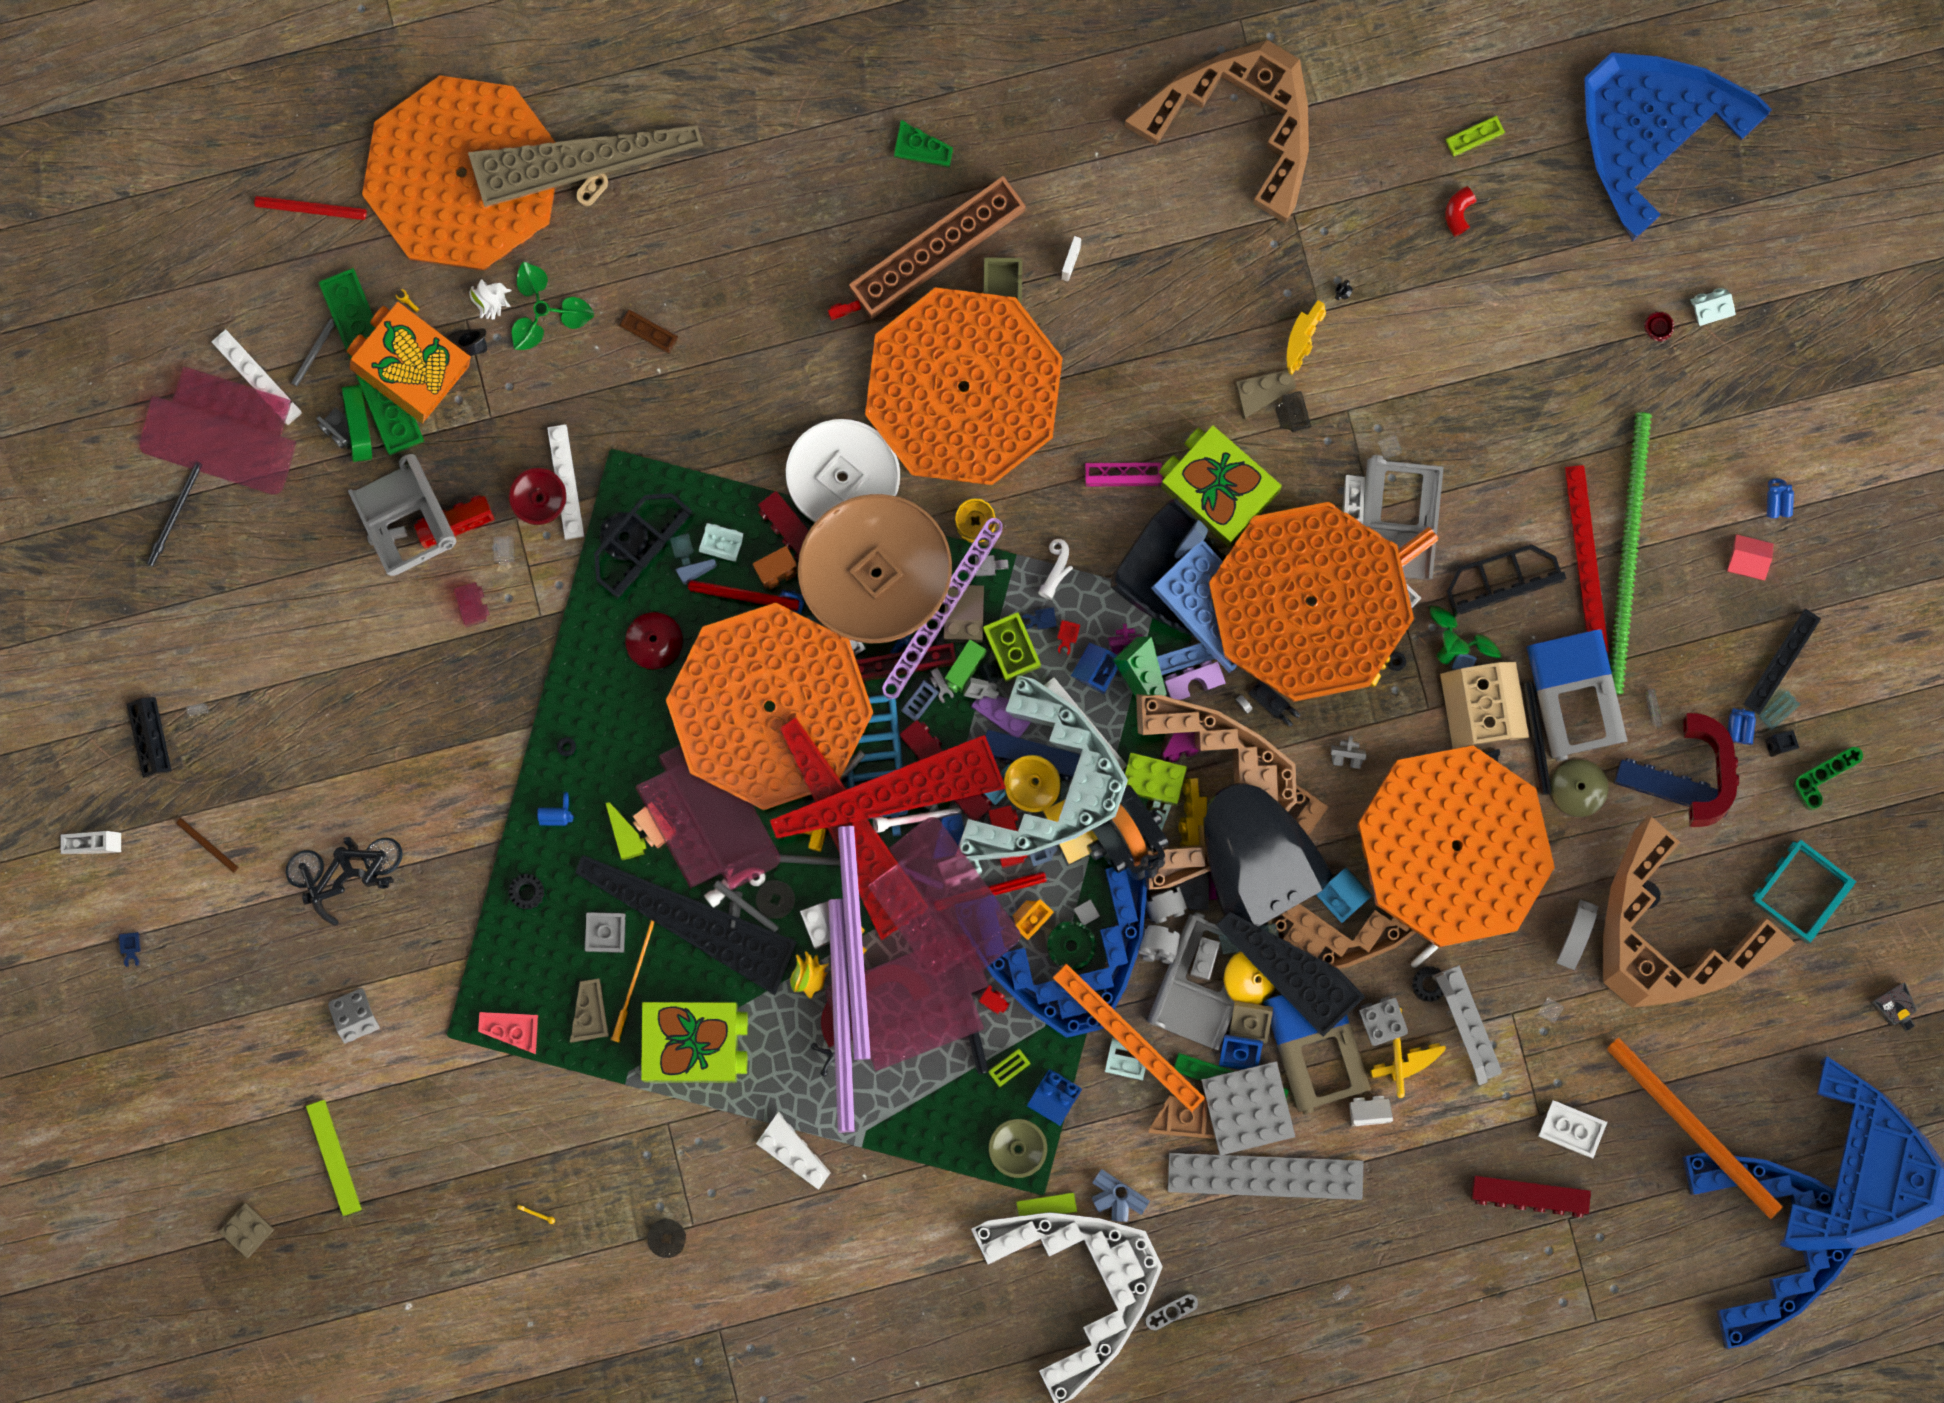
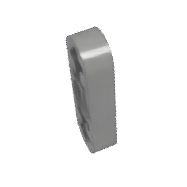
M1187 1294L1150 1313L1146 1318L1147 1327L1151 1330H1158L1194 1311L1198 1306L1197 1298L1194 1295ZM1186 1298L1189 1300L1193 1299V1308L1185 1307L1183 1308L1185 1313L1181 1314V1310L1176 1303L1180 1302V1305L1186 1302ZM1173 1306L1177 1309L1176 1317L1169 1318L1166 1315L1168 1307ZM1163 1311V1316L1168 1321L1164 1323L1163 1319L1160 1320L1157 1327L1150 1325V1317L1158 1318L1161 1316L1159 1312Z

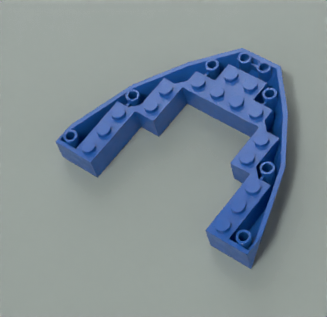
M1112 867L1105 869L1118 926L1100 930L1108 968L1080 974L1079 976L1115 1010L1127 987L1143 939L1147 885L1145 877L1141 880H1134L1126 869L1117 873ZM993 896L955 905L960 926L992 977L1030 1013L1066 1038L1104 1029L1056 981L1038 985L1033 984L1025 948L1006 952Z
M1706 1152L1682 1157L1691 1195L1738 1186ZM1734 1156L1774 1198L1790 1195L1792 1205L1795 1204L1830 1214L1834 1189L1815 1178L1768 1160ZM1858 1248L1802 1250L1807 1272L1769 1279L1773 1299L1716 1310L1725 1349L1748 1345L1801 1314L1838 1277Z

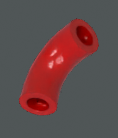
M1468 186L1457 191L1450 198L1446 206L1445 219L1454 237L1470 228L1464 218V211L1476 202V198Z

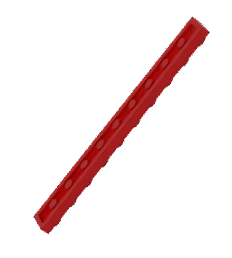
M1584 465L1565 467L1586 632L1602 630L1608 654L1609 648Z

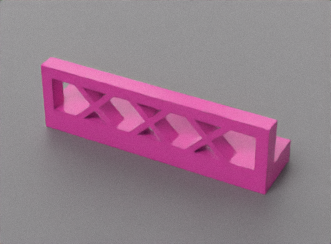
M1085 463L1086 487L1161 486L1162 475L1159 471L1162 468V463ZM1150 467H1158V475H1147L1145 472ZM1089 468H1098L1102 474L1100 476H1089ZM1111 468H1117L1121 474L1119 476H1109L1107 472ZM1130 468H1136L1140 474L1128 476L1126 472Z

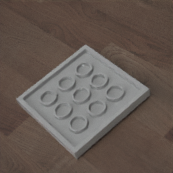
M1277 1061L1201 1080L1220 1156L1295 1137Z

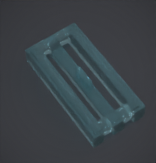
M1787 691L1759 717L1773 730L1801 704ZM1787 697L1789 700L1767 719L1765 716ZM1793 703L1794 706L1773 725L1770 723L1789 704Z

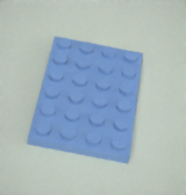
M1201 541L1189 550L1151 589L1230 673L1237 665L1224 657L1209 588L1210 580L1223 561L1204 541Z

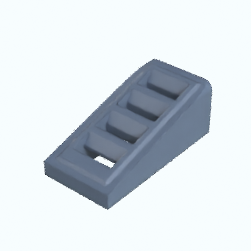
M1200 520L1193 525L1178 546L1174 555L1176 559L1205 539L1208 529Z
M712 559L675 570L683 584L686 585L690 580H694L714 569L717 564Z
M925 679L901 711L912 720H918L939 694L940 690ZM926 687L933 693L932 696L924 691L923 688ZM919 693L926 697L928 701L926 702L918 696ZM917 700L920 704L923 705V707L920 708L913 701ZM910 705L919 712L917 715L908 708Z

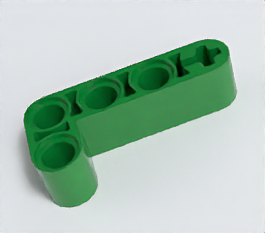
M361 385L341 387L353 462L372 460L371 440Z
M1851 747L1794 780L1793 788L1807 810H1816L1823 803V797L1817 786L1860 763L1863 759L1862 750L1858 747ZM1851 754L1857 755L1855 759L1846 762L1845 759ZM1833 761L1840 763L1841 769L1839 771L1833 769ZM1817 770L1824 773L1823 780L1817 779L1815 775ZM1799 780L1807 782V789H1802L1799 786ZM1810 796L1817 799L1816 806L1810 805L1808 801Z

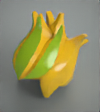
M804 952L806 956L805 962L799 955H796L797 966L790 977V984L794 992L804 991L808 998L811 999L815 992L822 990L824 987L825 976L828 974V972H825V969L829 963L819 965L818 955L812 960L811 955L808 952Z

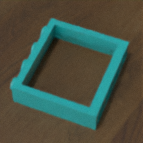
M1800 839L1797 843L1794 841L1787 849L1789 851L1788 855L1785 858L1782 856L1775 866L1778 867L1774 873L1770 872L1764 879L1766 884L1763 888L1758 887L1752 896L1755 898L1752 903L1806 944H1809L1855 885L1856 881ZM1799 850L1844 883L1806 934L1762 901L1763 897Z

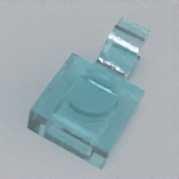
M689 534L670 538L675 558L681 557L683 567L691 565L689 554L694 552Z

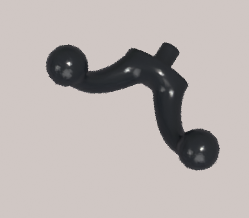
M812 1043V1050L826 1054L828 1057L820 1072L821 1076L825 1077L828 1074V1066L834 1061L835 1052L832 1053L831 1049L820 1048L817 1043Z

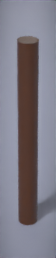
M182 818L176 822L180 828L233 873L238 870L239 867Z

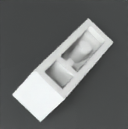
M1346 475L1342 511L1363 524L1365 477Z
M100 831L61 835V854L121 852V833Z

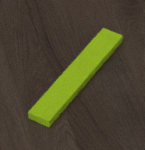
M322 1100L306 1106L342 1215L346 1216L362 1210L326 1101Z

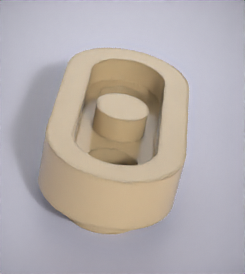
M603 173L588 178L577 191L578 202L583 206L592 205L607 188V176ZM597 180L602 181L601 185H596L595 183ZM589 194L590 198L585 200L583 196Z

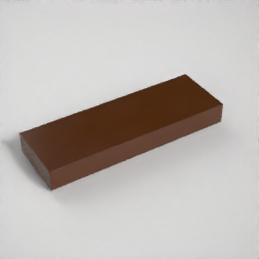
M629 309L619 325L626 331L668 354L678 339V336Z

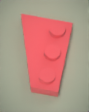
M479 1013L478 1032L536 1054L538 1015Z

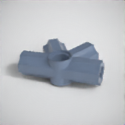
M1103 1169L1099 1171L1092 1182L1104 1191L1091 1198L1098 1212L1112 1206L1111 1221L1128 1222L1129 1207L1142 1215L1150 1202L1149 1199ZM1118 1187H1124L1127 1190V1194L1124 1197H1119L1116 1194Z

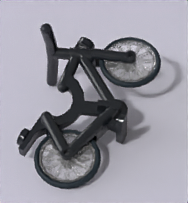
M345 837L344 843L348 849L345 847L336 848L333 853L334 859L322 878L321 876L324 871L322 857L315 851H300L288 861L285 871L286 878L295 887H307L309 893L302 894L303 903L305 905L312 903L314 910L322 919L336 926L339 923L338 919L325 911L322 900L344 893L343 883L351 877L362 878V883L366 887L378 885V888L381 889L388 888L389 883H394V879L391 876L377 878V876L393 872L401 863L403 852L396 840L388 837L380 838L373 841L366 850H358V845L351 837ZM349 860L364 861L367 871L358 868L353 869ZM340 864L344 872L333 882L332 889L322 892Z

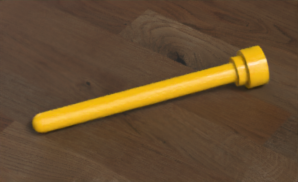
M1399 1037L1393 1040L1397 1097L1403 1098L1405 1094L1401 1040Z

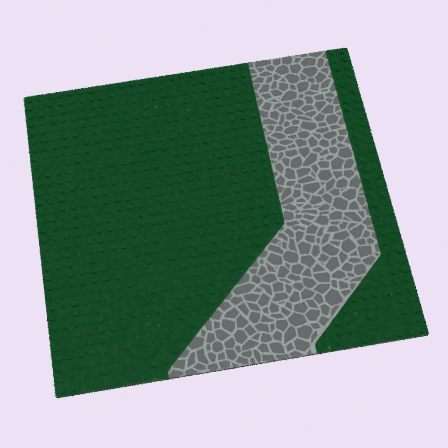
M611 449L604 468L447 1032L448 1038L771 1123L777 1113L780 1112L784 1120L794 1130L1026 1192L1044 1195L1064 1121L1059 1126L1027 1105L1049 1069L1074 1083L1087 1033L1066 1038L1024 1008L992 977L960 926L955 907L937 911L934 902L1039 872H1045L1047 881L1044 883L993 896L1006 952L1025 948L1033 984L1038 985L1055 981L1052 977L1061 969L1051 960L1047 951V941L1051 931L1062 922H1080L1074 908L1088 900L1092 901L1100 915L1099 918L1085 925L1094 935L1095 952L1087 965L1073 971L1080 975L1104 969L1106 955L1100 930L1114 927L1117 921L1105 869L1112 868L1113 866L1108 864L1103 856L1094 860L1090 854L1068 864L1058 844L1056 845L1058 850L1052 856L1051 861L1034 867L1029 855H1027V858H1024L1025 862L1023 864L1006 868L1001 867L1000 859L987 860L988 867L979 860L978 862L982 869L979 878L971 881L966 878L961 880L962 884L950 887V885H945L938 863L957 857L956 855L943 857L939 860L910 855L914 831L925 821L900 825L901 836H893L892 826L883 832H877L900 865L941 881L944 887L937 889L908 877L929 908L882 941L859 894L861 927L865 930L862 934V945L867 949L863 955L864 971L868 969L874 971L889 965L904 966L918 973L925 980L932 993L914 1002L908 990L897 982H887L867 992L871 1059L854 1060L851 1005L849 1002L855 1132L839 1133L835 1056L834 1061L827 1068V1076L823 1077L820 1072L828 1057L826 1054L811 1049V1044L817 1043L818 1047L831 1049L832 1053L835 1052L834 1046L828 1047L821 1030L822 1011L826 1002L832 996L830 944L817 949L814 948L800 911L828 902L831 899H843L841 866L777 862V856L780 854L840 858V853L828 828L821 852L808 848L812 835L800 833L776 839L769 820L811 804L814 801L812 794L762 810L690 774L666 702L702 627L767 606L690 591L688 589L689 583L683 584L675 569L714 559L717 566L694 579V581L779 596L783 589L790 592L793 590L795 593L802 594L798 572L796 573L797 576L788 581L784 579L779 582V586L770 590L769 588L764 589L753 567L754 562L785 547L782 543L784 538L780 533L776 535L770 528L771 522L768 519L764 520L758 513L760 510L758 504L775 491ZM778 492L803 525L810 531L815 522L807 518L797 508L790 495ZM672 493L692 510L691 516L621 597L616 600L608 590L596 581L594 553L601 546L600 531L602 523L615 513H629L644 495ZM671 498L646 500L636 513L662 535L661 530L667 523H673L675 520L673 516L681 507ZM707 523L743 533L742 545L736 562L699 552ZM648 529V543L643 551L645 553L650 549L648 545L656 537ZM622 532L619 535V540L622 542H626L630 538L627 532ZM945 536L951 553L953 575L973 543ZM978 544L980 548H987V546ZM791 548L789 551L798 567V561L794 557L796 553ZM992 548L988 556L994 555L995 561L1008 560L1009 569L995 570L994 576H976L975 574L969 584L984 586L983 627L1017 612L1022 619V616L1025 614L1036 616L1035 610L1054 607L1057 627L1038 630L1037 625H1034L1031 629H1026L1041 663V668L1022 676L1035 679L1042 685L1055 678L1126 764H1128L1130 753L1159 760L1165 734L1142 735L1138 733L1137 699L1119 669L1104 695L1071 677V674L1089 643L1112 652L1108 637L1123 636L1116 635V630L1123 629V624L1127 623V629L1135 628V634L1128 635L1143 634V637H1152L1157 656L1188 647L1191 635L1171 628L1136 608L1111 588L1110 578L1075 569L1067 573L1057 585L1052 600L1040 596L1038 592L1055 564ZM603 550L599 554L600 579L612 588L618 580L622 582L626 577L623 575L630 566L634 568L636 564L631 560L622 561L614 559ZM975 556L968 558V562L972 565H975ZM874 569L871 572V575L875 578L882 574L880 569ZM961 572L957 577L959 580L965 581L969 576L966 572ZM803 597L804 605L801 615L824 626L810 611ZM945 604L941 605L938 612L945 613ZM650 612H659L671 617L680 627L683 636V646L679 656L672 664L662 669L653 670L639 666L631 659L626 649L625 637L630 624L637 617ZM1022 619L1024 625L1031 623L1029 619ZM934 620L927 623L929 629H936L938 623ZM1062 620L1080 624L1076 644L1070 643L1071 651L1068 656V649L1065 647L1061 648L1060 654H1058V647L1062 644V641L1057 640ZM943 625L930 647L953 643L957 660L967 643L944 642ZM917 631L913 632L909 639L912 640ZM983 632V642L977 644L986 649V656L979 666L996 660ZM656 636L650 637L651 642H655L657 640ZM919 637L917 644L924 646L928 640L926 637ZM898 639L883 643L862 642L865 650L855 655L856 660L891 654L890 650ZM904 644L898 653L904 652L907 646ZM952 666L938 668L944 681ZM977 668L972 678L983 680ZM934 669L913 672L900 695L896 698L899 734L915 722L901 711L925 679L933 684L929 677L932 676L931 671ZM1182 669L1162 675L1163 681H1166V676L1175 673L1177 676H1180ZM907 674L897 675V677L904 678ZM888 677L864 681L868 696L884 695L882 687ZM1004 678L992 682L998 685L996 689L999 692L998 696L1010 699L1016 678L1005 682ZM889 685L886 688L888 694H894L897 691V688L893 685ZM924 687L923 690L932 696L933 693ZM958 691L957 693L952 692L954 698L945 693L943 695L944 703L940 701L938 694L918 719L920 723L923 721L930 729L928 733L932 738L936 736L942 743L940 747L943 751L980 736H986L987 730L1009 735L971 708L976 698L966 697L963 692L960 693ZM919 693L918 696L927 702L928 699ZM917 700L913 701L920 708L923 707V705L920 704ZM888 702L871 704L874 712L873 715L889 713ZM911 705L908 707L916 715L919 713ZM891 722L868 723L863 735L892 732ZM1032 722L1020 737L1024 740L1060 749L1049 741L1054 727ZM564 737H569L576 743L575 753L568 757L562 756L557 750L558 741ZM900 738L903 767L920 761ZM884 740L858 743L852 755H856L860 750L864 754L894 751L893 741ZM565 744L563 746V749L566 751L569 750L570 745ZM1065 750V751H1068V752H1072V753H1076V754L1081 755V753H1077V752ZM895 759L859 762L853 769V774L896 770ZM995 759L1001 772L1007 764H1004L1002 759ZM845 778L842 783L847 789V780ZM1033 778V781L1038 784V779ZM1071 778L1070 781L1060 779V794L1053 805L1066 799L1072 782ZM859 781L854 783L855 786H857L867 781ZM564 792H568V811L574 815L573 822H568L566 826L539 825L538 808H563ZM1007 794L996 805L990 804L992 810L1010 805L1012 810L1016 809L1018 820L1015 821L1016 828H1020L1024 814L1046 819L1043 811L1027 812L1016 807L1010 801ZM1139 797L1146 807L1148 799ZM954 800L936 804L940 810L959 807ZM610 802L639 834L640 838L644 837L647 849H644V855L622 861L606 803ZM649 803L655 806L676 834L658 849L655 845L651 847L645 839L646 833L643 830L639 832L633 824L636 821L633 816ZM925 807L910 809L906 815H899V817L927 813L929 810ZM962 811L961 816L965 830L969 818ZM989 813L977 822L991 825ZM873 818L868 819V821L873 826ZM934 819L937 825L939 826L940 820ZM582 855L710 907L712 906L704 895L715 889L713 887L717 880L721 882L730 868L733 869L731 877L748 868L761 869L765 874V881L762 885L753 886L748 878H746L732 891L741 892L744 901L776 924L779 928L775 933L797 941L776 995L774 996L654 922L627 1007L628 1014L620 1036V1042L610 1040L620 1010L624 1007L651 919L577 875L575 872ZM519 875H534L541 881L544 887V897L542 898L543 901L538 904L539 906L530 910H524L517 907L511 901L509 886L512 884V880L516 879ZM753 875V880H759L760 876ZM526 884L520 888L519 894L523 899H530L534 894V889L531 885ZM725 896L714 908L729 914V905L732 900ZM1041 899L1054 913L1027 941L1013 928L1015 922L1012 915L1026 900L1037 901ZM741 908L740 919L771 931ZM586 913L626 914L624 953L585 952ZM1068 941L1065 947L1068 951H1074L1077 948V944L1074 941ZM804 952H808L812 960L818 955L819 965L829 963L825 969V972H828V974L825 976L824 987L822 990L815 992L811 999L808 998L804 991L794 992L790 984V977L797 966L796 955H799L805 962L806 956ZM961 961L988 1071L1017 1049H1020L1030 1062L1028 1067L1001 1087L997 1085L988 1072L981 1075L977 1074L951 968V963ZM600 979L609 1036L570 1043L580 982ZM989 985L993 987L992 992L997 990L1005 995L1004 1000L1010 1004L1004 1013L1000 1012L997 1015L979 1003L980 998ZM642 1002L737 1003L738 1012H748V1035H738L737 1051H747V1074H737V1083H644L641 1080ZM479 1013L538 1015L536 1054L478 1032ZM1019 1054L996 1070L994 1074H999L1019 1059ZM1021 1061L999 1078L1000 1082L1025 1064V1062ZM1014 1119L1027 1120L1035 1124L1043 1132L1047 1142V1156L1043 1165L1034 1174L1023 1178H1013L1001 1173L992 1163L989 1154V1143L994 1131L1001 1124ZM1019 1145L1015 1146V1152L1020 1153L1022 1147Z

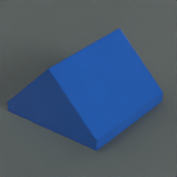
M1224 1035L1219 1066L1240 1070L1258 1066L1263 1041Z

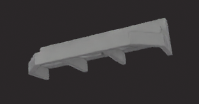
M1460 965L1432 975V978L1437 981L1447 1000L1450 1010L1446 1011V1013L1455 1020L1463 1040L1459 1046L1467 1051L1476 1079H1473V1081L1479 1086L1487 1083V1079L1501 1074L1502 1070Z

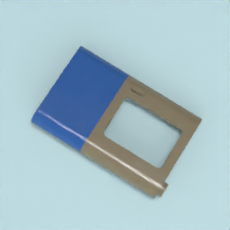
M1283 995L1263 1001L1265 1006L1273 1007L1271 1027L1298 1112H1303V1115L1314 1112L1315 1107L1371 1090L1347 1015L1323 1037ZM1335 1037L1351 1086L1349 1089L1323 1097H1316L1301 1047L1326 1038Z

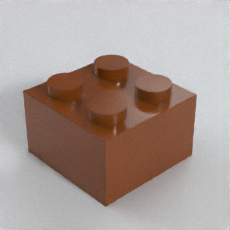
M787 546L753 563L754 570L764 589H774L780 585V581L784 579L786 581L791 580L797 576L796 573L798 572L797 564Z

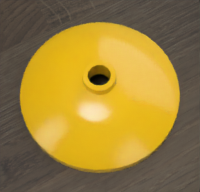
M1022 756L1016 759L1005 773L1004 784L1006 794L1010 801L1021 810L1027 812L1043 811L1053 805L1060 794L1061 780L1059 773L1050 761L1041 756ZM1033 778H1037L1039 783H1035Z
M1241 951L1236 953L1228 962L1224 972V986L1227 994L1234 1002L1260 1005L1271 996L1275 986Z

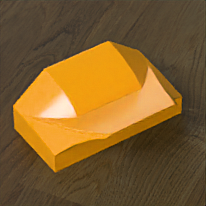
M1041 899L1037 901L1026 900L1012 915L1015 922L1013 928L1028 941L1051 917L1054 911Z

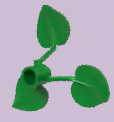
M523 262L519 267L517 287L520 293L526 297H530L535 293L536 303L533 306V310L536 315L534 322L529 318H521L514 323L512 339L515 350L531 349L542 341L544 330L536 324L540 316H547L550 311L562 313V323L570 329L581 328L594 317V311L590 305L577 297L566 298L562 303L563 309L550 308L548 303L540 301L538 291H543L546 288L548 277L543 269L527 262Z
M1438 606L1428 607L1432 619L1438 625L1448 629L1443 632V647L1436 654L1440 662L1449 664L1454 656L1468 654L1470 651L1469 647L1472 645H1476L1477 649L1485 655L1496 658L1502 657L1498 647L1490 638L1478 634L1474 637V641L1467 644L1452 632V628H1456L1458 624L1455 617L1449 611Z

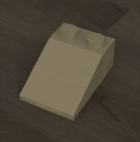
M969 585L944 623V642L968 643L969 640L975 643L983 642L984 586ZM951 588L948 590V595L955 597L958 595V590Z

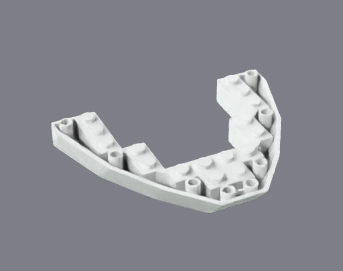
M1042 1213L989 1220L972 1228L971 1231L988 1265L1038 1240H1041L1049 1257L1078 1242L1085 1241L1118 1311L1083 1327L1091 1346L1039 1371L1054 1403H1064L1073 1399L1119 1354L1146 1309L1163 1267L1146 1231L1100 1218L1058 1213Z

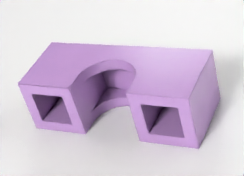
M1210 660L1200 664L1201 668L1195 670L1194 667L1183 670V675L1177 676L1175 673L1166 676V681H1164L1166 697L1177 700L1190 697L1188 684L1191 680L1199 681L1204 691L1225 684L1226 682L1218 662L1212 663Z

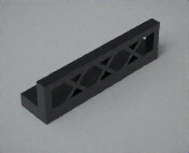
M156 697L140 698L128 703L127 708L142 777L148 778L155 774L171 772L172 769ZM134 706H138V715H136ZM140 725H142L143 729L142 734L139 731ZM144 743L146 744V748H147V749H146V752H144V749H143ZM148 762H150V766H151V770H152V771H149V772H148V767H147Z

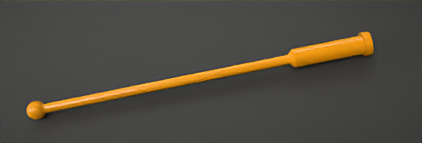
M652 920L624 1007L620 1010L613 1035L610 1039L615 1042H620V1036L628 1014L627 1007L654 925Z

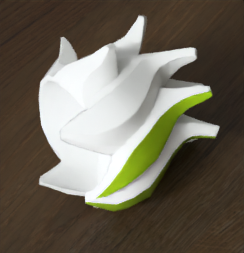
M481 279L476 290L474 286L470 289L471 302L479 308L481 319L485 314L486 319L491 315L493 320L495 319L496 312L498 316L501 315V306L511 307L505 298V293L512 290L507 289L502 283L487 285Z

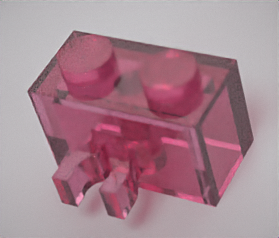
M474 582L454 589L466 628L488 621L487 616L490 613L487 604L483 605L482 598L485 597L482 586L478 587L477 583Z

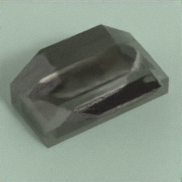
M1302 391L1283 395L1282 402L1275 409L1280 428L1288 429L1292 432L1310 429L1312 426Z

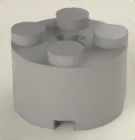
M1179 886L1175 887L1176 891L1174 892L1168 889L1151 895V900L1149 901L1146 898L1145 907L1151 921L1159 924L1167 921V916L1173 915L1175 918L1185 914L1184 910L1187 909Z
M1149 925L1147 929L1144 928L1143 939L1139 949V953L1143 955V960L1153 962L1155 959L1161 960L1166 964H1172L1176 958L1180 934L1176 931L1170 933L1168 932L1169 928L1163 926Z

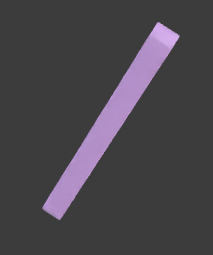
M991 518L985 523L952 575L949 589H957L958 595L950 597L947 593L942 603L948 607L947 612L940 613L937 611L929 620L936 621L938 623L937 628L929 629L926 623L918 629L886 679L882 688L883 694L887 699H895L900 695L1000 537L1002 523L999 519ZM991 524H997L999 530L991 532L988 527ZM981 540H987L989 546L987 548H980L978 543ZM976 556L979 561L977 564L972 565L968 562V558ZM966 572L969 577L967 580L961 581L957 577L958 574ZM919 637H926L928 641L926 645L921 646L917 644V639ZM909 653L917 655V659L914 662L906 659ZM899 669L907 671V675L904 678L897 677L896 672ZM889 685L897 688L894 694L886 692V688Z

